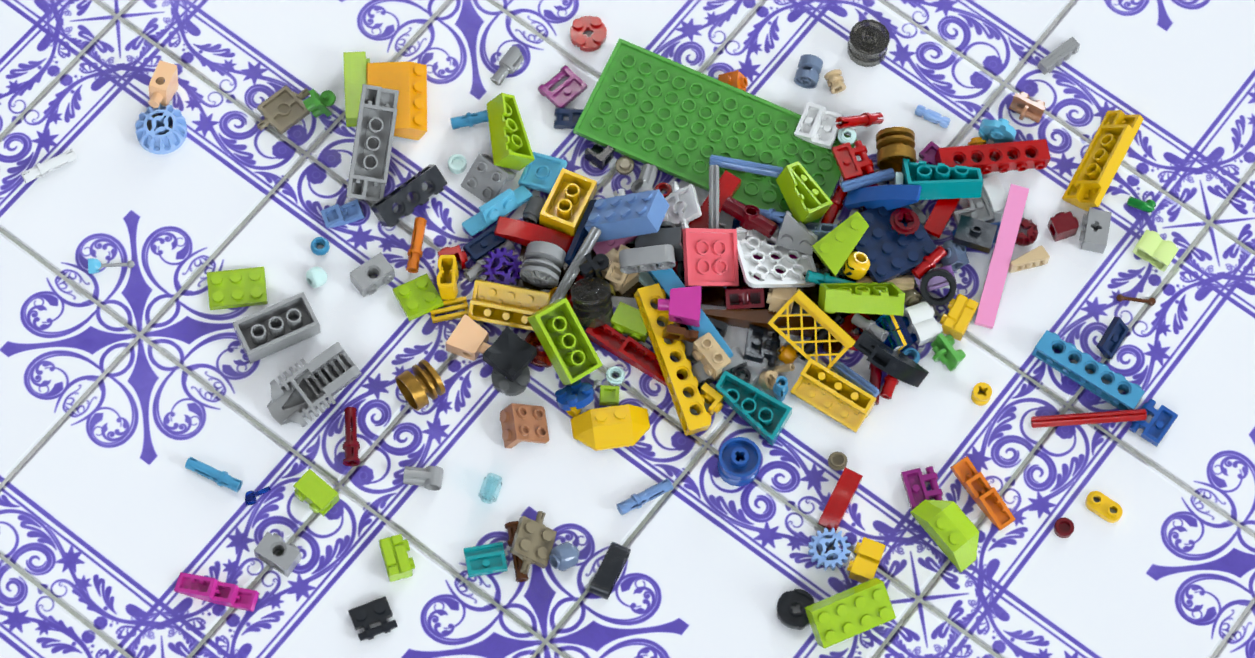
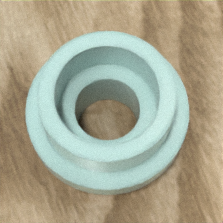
M852 128L840 129L837 136L841 144L850 142V145L853 144L856 140V132ZM844 134H849L850 137L847 138L844 136Z
M618 366L610 367L606 372V380L612 385H619L625 379L624 370ZM617 374L619 377L615 379L612 375Z

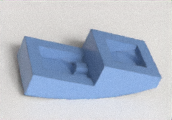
M358 199L342 206L336 204L321 210L327 228L346 225L365 218Z

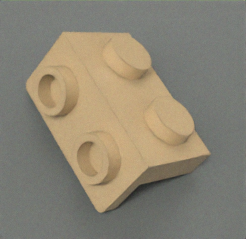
M708 332L693 342L692 355L696 361H700L703 364L706 374L712 376L714 380L721 377L722 369L731 363V359L714 337Z

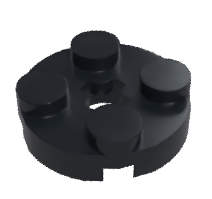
M794 589L793 591L783 593L776 607L777 618L782 624L791 629H804L810 625L805 607L815 603L812 595L802 589ZM799 605L801 612L794 613L791 607Z

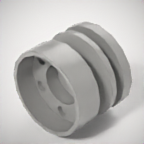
M530 242L527 245L520 277L533 286L541 288L556 287L561 276L560 269L564 265L565 251L549 242Z

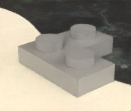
M983 187L981 198H966L969 208L953 212L957 227L961 214L988 223L995 220Z

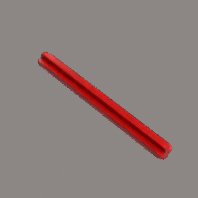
M1146 409L1033 416L1031 417L1032 428L1142 421L1147 419Z

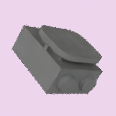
M663 221L658 232L638 235L635 238L636 248L664 244L672 245L674 247L675 261H684L682 228L677 227L672 222Z

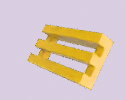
M464 296L444 300V306L430 311L432 323L462 318L464 314L468 316L467 298ZM460 309H465V311L435 317L436 314L448 313Z

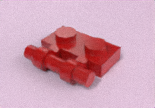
M861 140L854 143L855 148L851 147L850 142L832 147L831 152L844 181L863 176L862 170H866L867 174L875 172L873 169L874 164L868 158L867 148L862 144ZM856 156H860L862 161L858 162Z

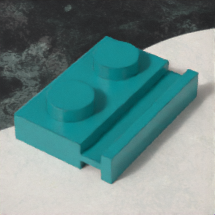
M503 542L464 548L469 578L508 571Z

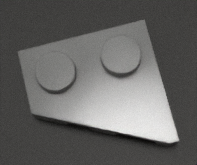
M786 211L776 245L812 256L813 249L811 246L817 242L818 236L808 230L801 221L798 223L791 216L792 214Z

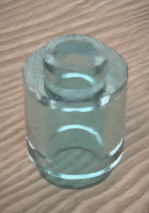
M488 473L487 477H484L478 494L481 501L487 504L497 501L503 484L501 476Z

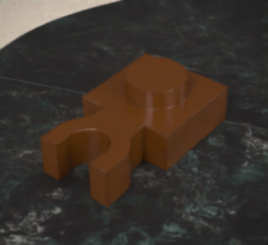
M670 324L663 330L662 338L677 341L686 340L693 343L698 339L699 331L686 330V328L681 327L679 324Z

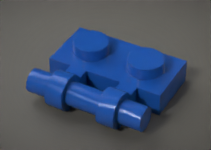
M1149 399L1147 403L1143 404L1141 409H1146L1147 416L1151 415L1153 417L1149 423L1145 420L1132 421L1129 429L1136 433L1139 428H1142L1144 431L1141 437L1157 447L1177 419L1178 414L1164 405H1161L1159 410L1155 409L1156 402L1153 399Z

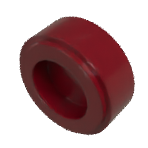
M1060 518L1054 525V532L1060 538H1068L1074 531V524L1068 518Z

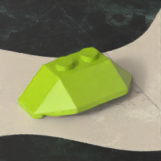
M924 500L910 511L912 516L960 573L976 561L979 530L954 501Z

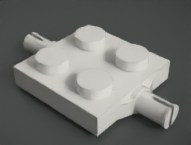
M673 181L670 184L672 193L665 197L670 206L664 221L672 222L682 229L689 228V222L702 216L696 189L692 184L679 189L678 182Z

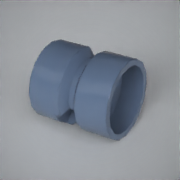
M811 54L802 55L794 82L806 89L817 87L819 74L823 66L822 59Z

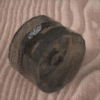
M875 20L857 22L850 31L847 44V52L850 59L863 67H873L880 64L885 59L890 41L887 28Z

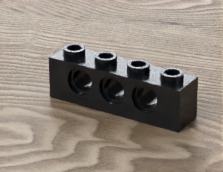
M429 164L370 208L382 226L393 227L400 222L399 219L402 216H408L415 211L413 208L427 203L431 195H437L444 190L443 187L448 183L437 166ZM425 181L428 184L426 191L422 189V184ZM409 192L413 194V199L411 202H409L407 199V195ZM394 203H397L398 210L394 213L392 206Z

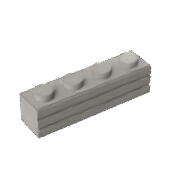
M1071 37L1040 60L1037 67L1044 75L1051 73L1056 66L1059 67L1064 60L1067 61L1072 54H1076L1079 51L1080 44L1074 37Z

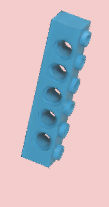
M1046 330L1033 350V356L1119 410H1134L1145 393L1138 384H1132L1122 374L1113 372L1106 364L1097 362L1090 354L1081 352L1074 344L1065 342L1054 332ZM1052 349H1058L1061 353H1055ZM1069 359H1074L1077 363L1073 364ZM1090 369L1093 374H1089L1085 370ZM1105 379L1109 381L1110 384H1104L1102 380ZM1118 390H1123L1126 394H1120Z

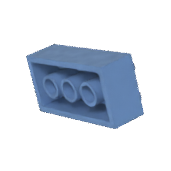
M659 189L596 200L584 227L588 233L592 227L601 230V235L597 242L656 233L659 231L670 205Z

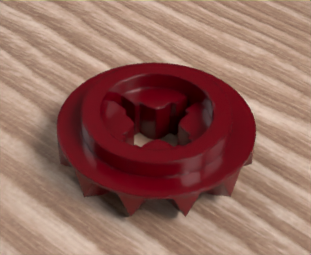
M898 208L890 216L889 223L892 225V230H896L898 235H913L920 226L918 215L911 209ZM903 217H904L905 222H907V226H906V227L904 226L903 223H900V222L902 221Z
M1023 217L1020 226L1028 230L1026 234L1023 232L1018 233L1015 244L1028 246L1037 239L1038 230L1037 225L1032 222V219L1027 220Z

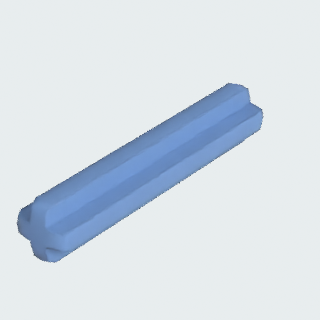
M893 168L845 180L841 182V189L843 192H848L895 178V172Z
M838 360L832 366L834 371L875 398L879 395L880 391L877 387Z

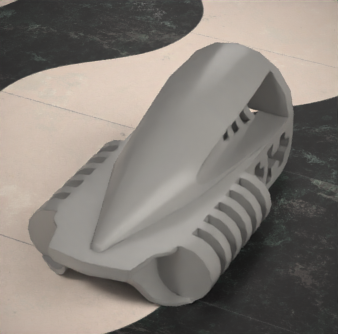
M339 342L333 344L308 364L302 358L300 361L304 367L301 368L296 363L294 365L298 369L297 372L292 367L289 368L293 375L289 376L286 371L283 372L287 378L285 381L280 375L277 377L281 384L278 385L275 379L270 382L272 400L267 407L272 417L280 425L296 422L300 423L302 427L306 426L308 423L304 417L307 416L310 422L313 421L310 415L311 412L317 418L319 414L316 412V408L321 413L325 412L321 405L324 404L329 409L330 405L327 403V400L329 399L334 405L336 401L332 396L362 375Z

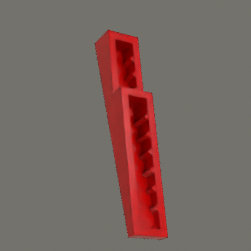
M727 170L719 179V216L726 199L729 196L733 197L741 186V179ZM709 195L700 207L702 216L692 220L688 224L689 228L709 229ZM675 261L676 265L672 269L677 274L678 261Z
M595 316L585 331L590 341L667 386L655 353L630 336L625 337ZM676 374L679 379L684 380L682 374Z

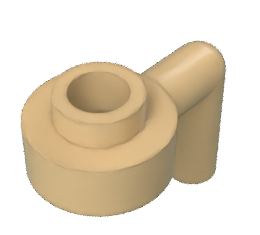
M794 364L778 365L772 371H763L759 376L761 388L763 390H773L778 374L794 371Z

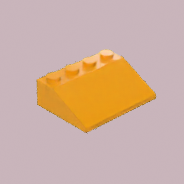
M414 62L367 63L366 85L399 91L394 136L419 141L427 132V65Z

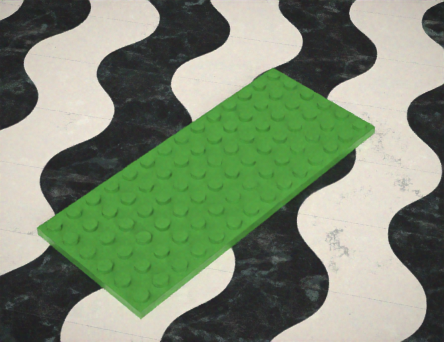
M619 38L573 130V133L604 147L609 145L620 154L644 164L655 165L658 170L709 191V160L711 155L773 165L783 169L787 165L799 161L829 199L841 177V172L831 152L832 148L827 149L814 145L794 135L802 115ZM837 136L832 147L842 145ZM719 167V179L725 170L741 179V186L732 198L744 205H754L766 210L772 208L779 212L789 211L791 213L776 182V177ZM821 218L816 219L812 222L819 223Z

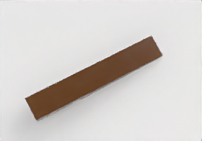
M702 309L706 316L725 322L728 326L748 328L751 324L766 328L768 332H777L768 324V321L776 314V311L773 312L768 309ZM790 316L789 328L801 327L800 317ZM778 317L773 323L778 328H787V317ZM803 317V327H814V318ZM814 329L803 330V337L812 338L814 336ZM789 330V334L801 336V330Z

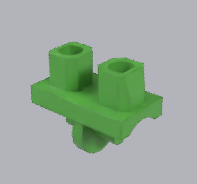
M314 89L310 90L311 96L303 101L307 110L312 112L315 118L322 114H325L327 117L332 115V112L327 107L335 103V94L330 90H326L320 95Z
M943 333L937 335L936 340L931 343L932 350L935 352L932 359L934 362L941 360L951 372L963 361L966 354L961 349L955 351L952 347L955 344V340L951 335L944 336Z

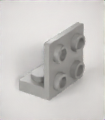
M479 154L461 183V187L487 203L498 196L505 182L513 180L516 173L508 168L495 166L493 158L489 155Z

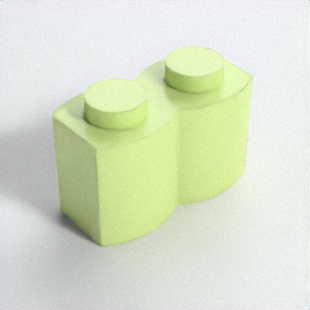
M1146 229L1132 252L1165 272L1179 249L1172 241L1163 240L1157 232Z

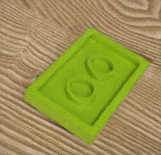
M264 267L207 272L210 310L268 304Z

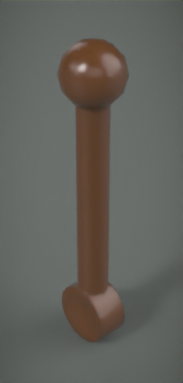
M1118 294L1116 297L1119 302L1123 300L1148 303L1150 306L1156 303L1154 298L1141 299L1125 297L1122 294Z

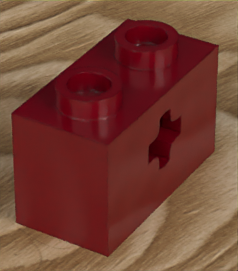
M750 286L724 288L726 309L765 307L764 288H752Z

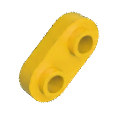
M1099 491L1090 492L1085 500L1086 507L1109 523L1119 521L1122 516V507ZM1093 498H1098L1100 502H1095ZM1110 509H1114L1116 513H1111Z

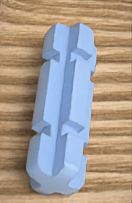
M922 105L917 106L915 115L924 116V119L935 124L939 123V126L943 128L948 127L950 118L946 116L941 117V114L929 108L926 110V107Z

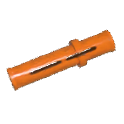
M422 217L415 218L411 246L407 253L409 257L406 270L410 273L418 272L419 261L423 255L422 244L427 220Z

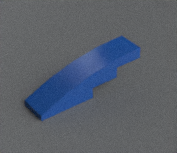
M897 184L859 188L848 191L844 206L848 210L862 206L866 209L884 206L888 211L918 203L922 187L920 185Z

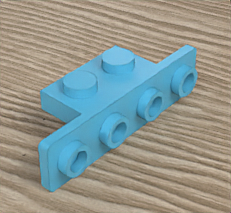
M524 185L514 191L509 188L479 207L480 212L464 221L462 227L471 236H474L496 222L499 216L504 217L529 201L533 195Z

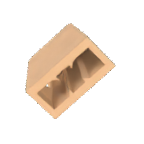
M159 60L149 83L150 100L148 103L151 107L158 108L160 103L164 106L170 103L179 87L177 65Z
M464 314L446 342V351L475 361L480 353L483 354L491 346L487 343L489 333Z

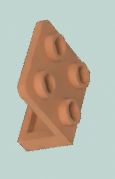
M511 403L500 411L502 438L505 448H513L521 441L543 444L549 442L544 407Z

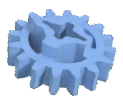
M824 528L823 533L818 530L816 533L817 537L812 535V542L808 544V548H810L808 555H813L811 562L817 561V567L819 568L823 565L825 571L828 567H831L832 571H834L836 565L842 568V562L847 563V556L851 554V551L847 550L851 547V543H846L848 537L842 538V531L835 533V528H832L831 532ZM833 545V548L826 553V549H829Z

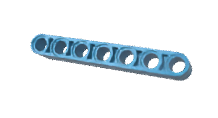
M672 268L648 271L656 284L659 283L660 287L664 289L667 299H670V289L685 287ZM701 309L700 327L686 326L689 330L699 331L698 339L709 332L729 358L733 357L730 347Z

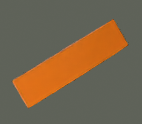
M968 456L950 467L971 498L999 531L1016 520L994 487L991 488L983 474L976 470Z

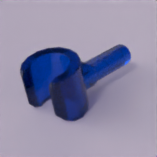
M268 486L255 492L248 491L245 494L246 505L255 504L257 502L256 497L271 491L270 487Z

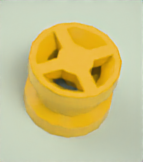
M984 382L977 383L971 394L972 401L978 406L986 405L992 395L991 386Z

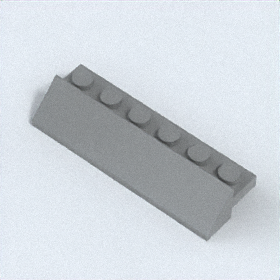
M366 84L362 85L346 197L378 202L384 197L398 110V90Z

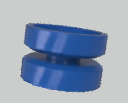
M735 437L726 441L720 448L717 470L723 481L738 487L753 482L759 473L761 463L759 447L755 442L744 437Z

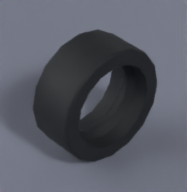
M940 268L927 272L922 278L920 285L921 295L924 300L936 306L945 305L950 302L955 296L957 288L953 275L947 270ZM935 276H942L949 282V292L942 298H934L927 290L929 280Z

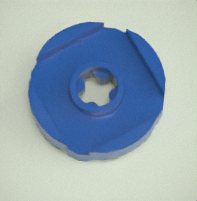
M581 380L555 392L558 407L565 411H571L570 407L581 409L589 405L594 399L593 394L595 395L593 386L589 383L581 382Z

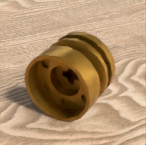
M889 127L880 130L876 134L877 166L879 169L893 168L894 172H901L903 158L910 159L909 162L916 163V151L914 149L915 133L913 130L905 127Z
M425 359L418 362V365L412 366L414 375L406 370L395 377L402 395L416 411L429 404L427 395L435 400L438 398L437 394L441 396L446 392L439 374Z

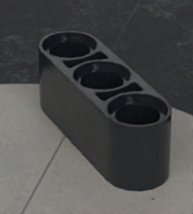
M615 542L611 543L589 589L590 593L608 600L630 555L631 549Z

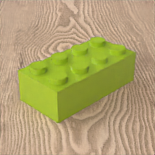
M567 298L558 299L527 317L563 385L573 384L603 366Z
M878 578L871 579L805 607L816 642L824 649L896 619L885 584Z

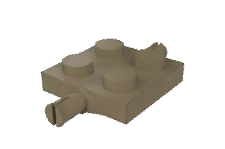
M287 85L282 87L257 106L258 111L264 116V120L256 124L257 128L262 131L270 125L281 135L310 114L303 103V99L310 95L309 90L305 88L297 94L291 91Z
M543 511L537 512L536 520L522 516L518 522L510 553L518 556L523 561L520 570L523 574L529 573L531 564L543 569L548 565L549 555L557 532L543 524L546 515Z

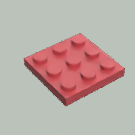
M682 229L685 286H739L737 229Z

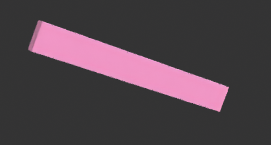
M1014 184L1010 185L974 322L976 325L990 329L994 327L1029 192L1028 188Z

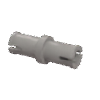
M859 313L852 317V324L863 331L867 330L882 342L887 339L888 331L876 325L875 321L868 320Z

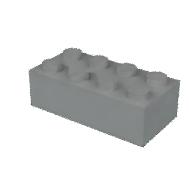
M304 292L233 322L234 332L250 364L321 333L320 324Z

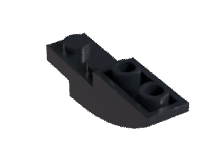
M867 330L862 332L853 347L868 357L867 361L887 374L917 388L929 373L899 350L894 351Z

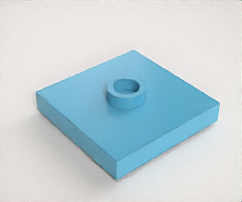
M533 152L535 160L525 167L518 184L519 186L524 185L526 188L550 194L562 168L565 169L568 163L560 158Z

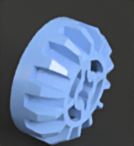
M161 103L158 108L147 107V111L145 113L141 112L139 120L135 123L136 135L140 145L145 150L154 154H168L177 150L184 143L187 136L185 118L179 109H173V106L169 104L167 107L162 106ZM157 113H164L162 116L151 117ZM148 120L152 121V129L150 131L147 128Z

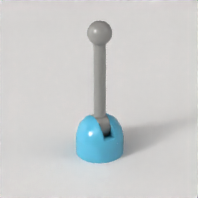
M90 258L88 259L89 274L98 273L102 267L128 266L133 268L135 263L130 260L127 263L101 264L98 259Z

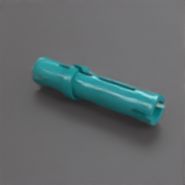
M808 270L805 276V282L818 285L821 283H857L830 276L826 272L822 274Z

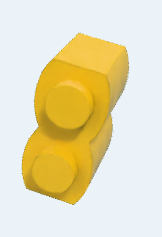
M441 255L438 259L439 273L437 275L439 295L442 300L456 299L458 295L457 281L459 279L455 255Z

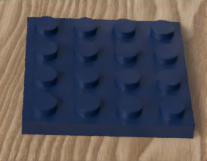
M909 205L903 206V207H899V208H908V209H911V207H910ZM882 206L875 209L870 208L860 213L869 227L853 251L862 252L867 255L870 261L867 273L873 282L876 283L887 282L912 271L923 261V257L928 256L937 248L921 222L918 230L913 235H898L896 230H892V225L889 223L890 216L898 208L887 211ZM903 217V219H902V221H901L900 223H903L904 226L906 227V226H907V222H905L904 217Z

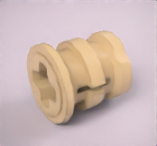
M840 69L829 71L824 76L825 80H828L827 84L831 87L830 91L832 94L840 93L846 89Z

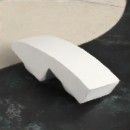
M997 175L983 178V189L993 213L1003 212L1007 194Z

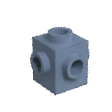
M948 240L941 246L947 252V255L940 260L943 266L951 264L953 271H957L970 263L965 246L953 243V240Z

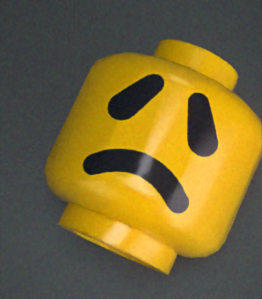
M852 252L842 266L843 272L851 279L860 280L869 270L870 261L864 253Z

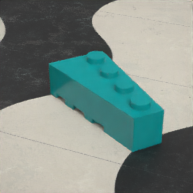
M903 158L901 170L903 184L920 185L922 190L919 200L981 198L983 177L980 168L959 165L953 168L944 163L930 165L926 164L927 161L919 160V163L909 162L910 159Z
M725 370L717 382L715 390L724 396L723 400L773 446L790 418L792 408Z

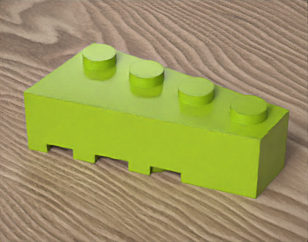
M500 93L486 104L493 162L495 166L520 171L535 159L515 96Z
M893 282L820 284L818 306L825 313L843 312L903 316L905 293Z

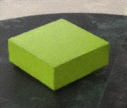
M600 385L599 405L618 406L620 386Z

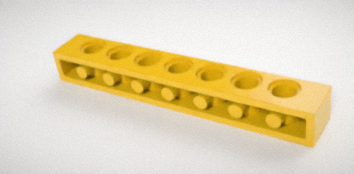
M659 283L639 288L635 292L634 297L684 434L688 436L705 431L710 427L712 419L710 413L706 412L704 406L705 399L699 393L698 380L692 374L691 361L686 358L685 345L683 341L669 339L671 344H667L662 338L665 327L676 323L669 321V311L654 309L650 304L655 303L658 306V299H666L665 291L660 287ZM657 321H662L665 326L658 325ZM670 356H675L678 362L672 361ZM676 374H682L684 380L679 379ZM683 391L689 392L691 397H686ZM690 409L696 410L697 415L691 414Z

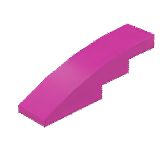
M180 572L174 589L177 593L251 612H254L259 593L256 590L239 588L236 584L219 582L216 578Z

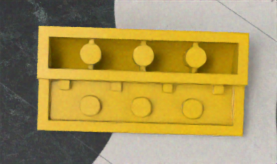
M476 279L473 296L470 300L468 317L472 320L534 331L527 317L548 306L551 293Z
M811 358L790 391L791 394L855 433L865 418L868 417L876 402L874 396Z

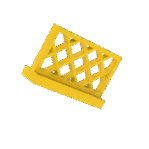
M799 288L768 321V324L808 361L811 358L810 356H815L816 362H818V356H829V364L826 366L828 369L856 343L848 333ZM793 301L800 305V314H789L788 306ZM800 316L801 327L789 328V317ZM803 316H812L814 318V327H803ZM778 317H787V328H778L773 322ZM814 329L815 340L803 341V330ZM817 329H826L828 331V340H817ZM789 330H801V341H792ZM828 342L829 353L818 354L817 343ZM831 342H840L844 348L839 353H831ZM803 343H815V354L805 353Z

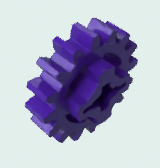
M505 247L501 248V250L494 248V253L489 251V258H483L486 264L481 265L482 268H485L482 275H487L485 281L515 285L516 281L514 279L521 278L518 275V272L521 270L518 265L522 264V261L516 260L519 255H512L513 250L507 251ZM502 265H503V266H507V267H504V269H502L501 271H497L498 269H500V268L502 267Z

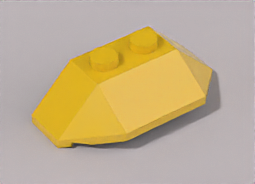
M630 404L590 409L571 418L573 438L595 451L634 446L646 431L650 429L648 410Z

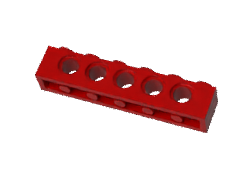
M1046 139L938 148L934 156L936 165L944 163L953 168L956 165L980 168L982 174L998 171L1005 173L1009 170L1025 171L1033 168L1040 170L1047 167L1051 159Z

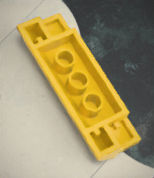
M1122 110L1107 111L1062 197L1064 201L1087 212L1090 207H1099L1144 120L1140 114L1125 115Z

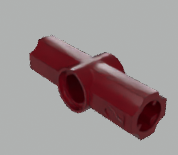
M730 196L722 205L721 210L739 220L740 226L746 230L754 229L769 239L777 230V223L761 215L759 208L754 205H744Z

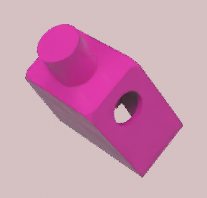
M702 286L670 289V299H658V310L669 311V321L700 327Z

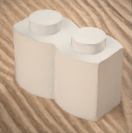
M927 301L905 308L903 313L905 320L918 346L935 341L937 335L943 332L940 322H937L934 318L935 311L932 305H929Z

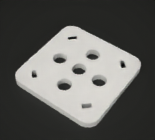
M777 227V230L770 239L754 229L736 228L738 260L744 280L748 286L752 288L814 287L816 285L805 282L804 278L808 270L817 272L813 257L776 245L779 227ZM766 241H772L775 245H770ZM753 255H758V256H760L762 259H760V260L755 259V258L753 257ZM771 255H776L780 259H774ZM789 255H795L798 259H792ZM775 269H780V270H782L784 273H783V274L777 273V272L775 271Z

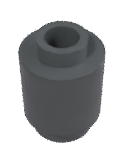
M540 196L530 197L523 211V220L525 222L533 224L539 222L540 212L545 204V199Z

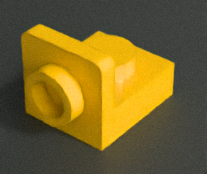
M705 382L700 389V394L703 395L706 403H711L708 412L712 416L714 413H719L723 408L724 396Z

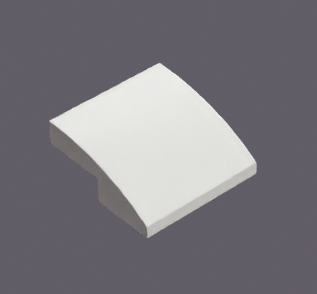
M807 102L794 135L814 145L831 149L839 132L836 124H841V122H836V119L844 116L843 114L827 111L824 106Z

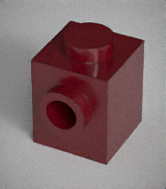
M1071 211L1067 213L1060 212L1050 218L1047 226L1056 242L1076 235L1079 222L1076 217H1073Z

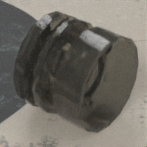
M598 277L583 278L575 282L571 287L570 294L573 311L581 326L595 328L608 323L614 313L609 283Z

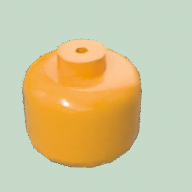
M790 344L785 347L781 346L778 350L780 352L778 359L785 364L793 363L798 357L796 354L798 351Z

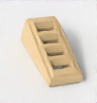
M1040 245L1011 261L1008 271L1013 273L1045 265L1048 263L1050 256L1044 247Z

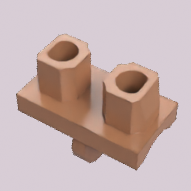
M1022 91L1019 94L1015 93L1009 109L1019 113L1020 120L1027 117L1039 123L1046 107H1044L1045 102L1041 100L1034 102L1029 99L1027 93Z

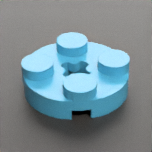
M983 119L978 134L987 142L990 139L994 143H1005L1015 140L1016 130L1009 125V121L1006 119Z

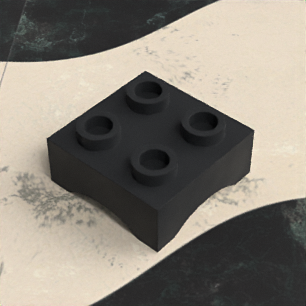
M506 327L498 339L483 353V361L514 382L536 357L537 348L521 339L509 327Z

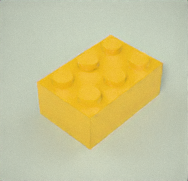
M562 168L540 212L539 224L574 237L590 200H593L596 194L597 181Z

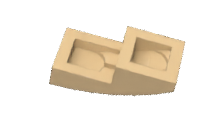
M622 244L605 276V279L623 286L629 274L620 271L619 252L624 249H630Z

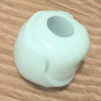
M312 267L306 273V280L310 286L317 288L326 283L327 273L321 267Z

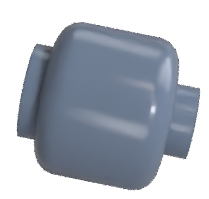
M564 542L551 549L549 560L553 568L565 571L578 564L580 553L575 545Z

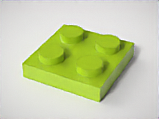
M428 274L393 288V293L409 321L444 306L443 300Z

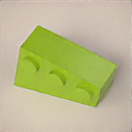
M799 161L787 165L776 179L787 205L798 223L801 221L805 225L823 217L833 204Z
M856 211L811 246L834 277L869 225L861 214Z

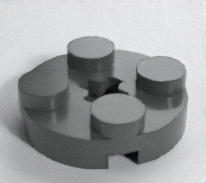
M526 367L514 382L508 378L506 379L504 375L493 368L491 374L492 384L498 392L500 391L507 396L519 395L525 391L530 382L529 368Z

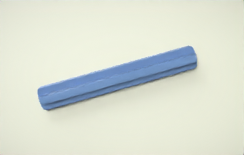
M711 155L709 165H719L721 168L776 178L783 171V168L717 155Z

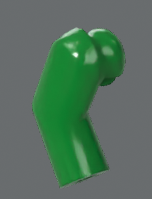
M1130 196L1127 201L1128 206L1148 213L1153 212L1156 207L1155 201L1151 199L1145 202Z

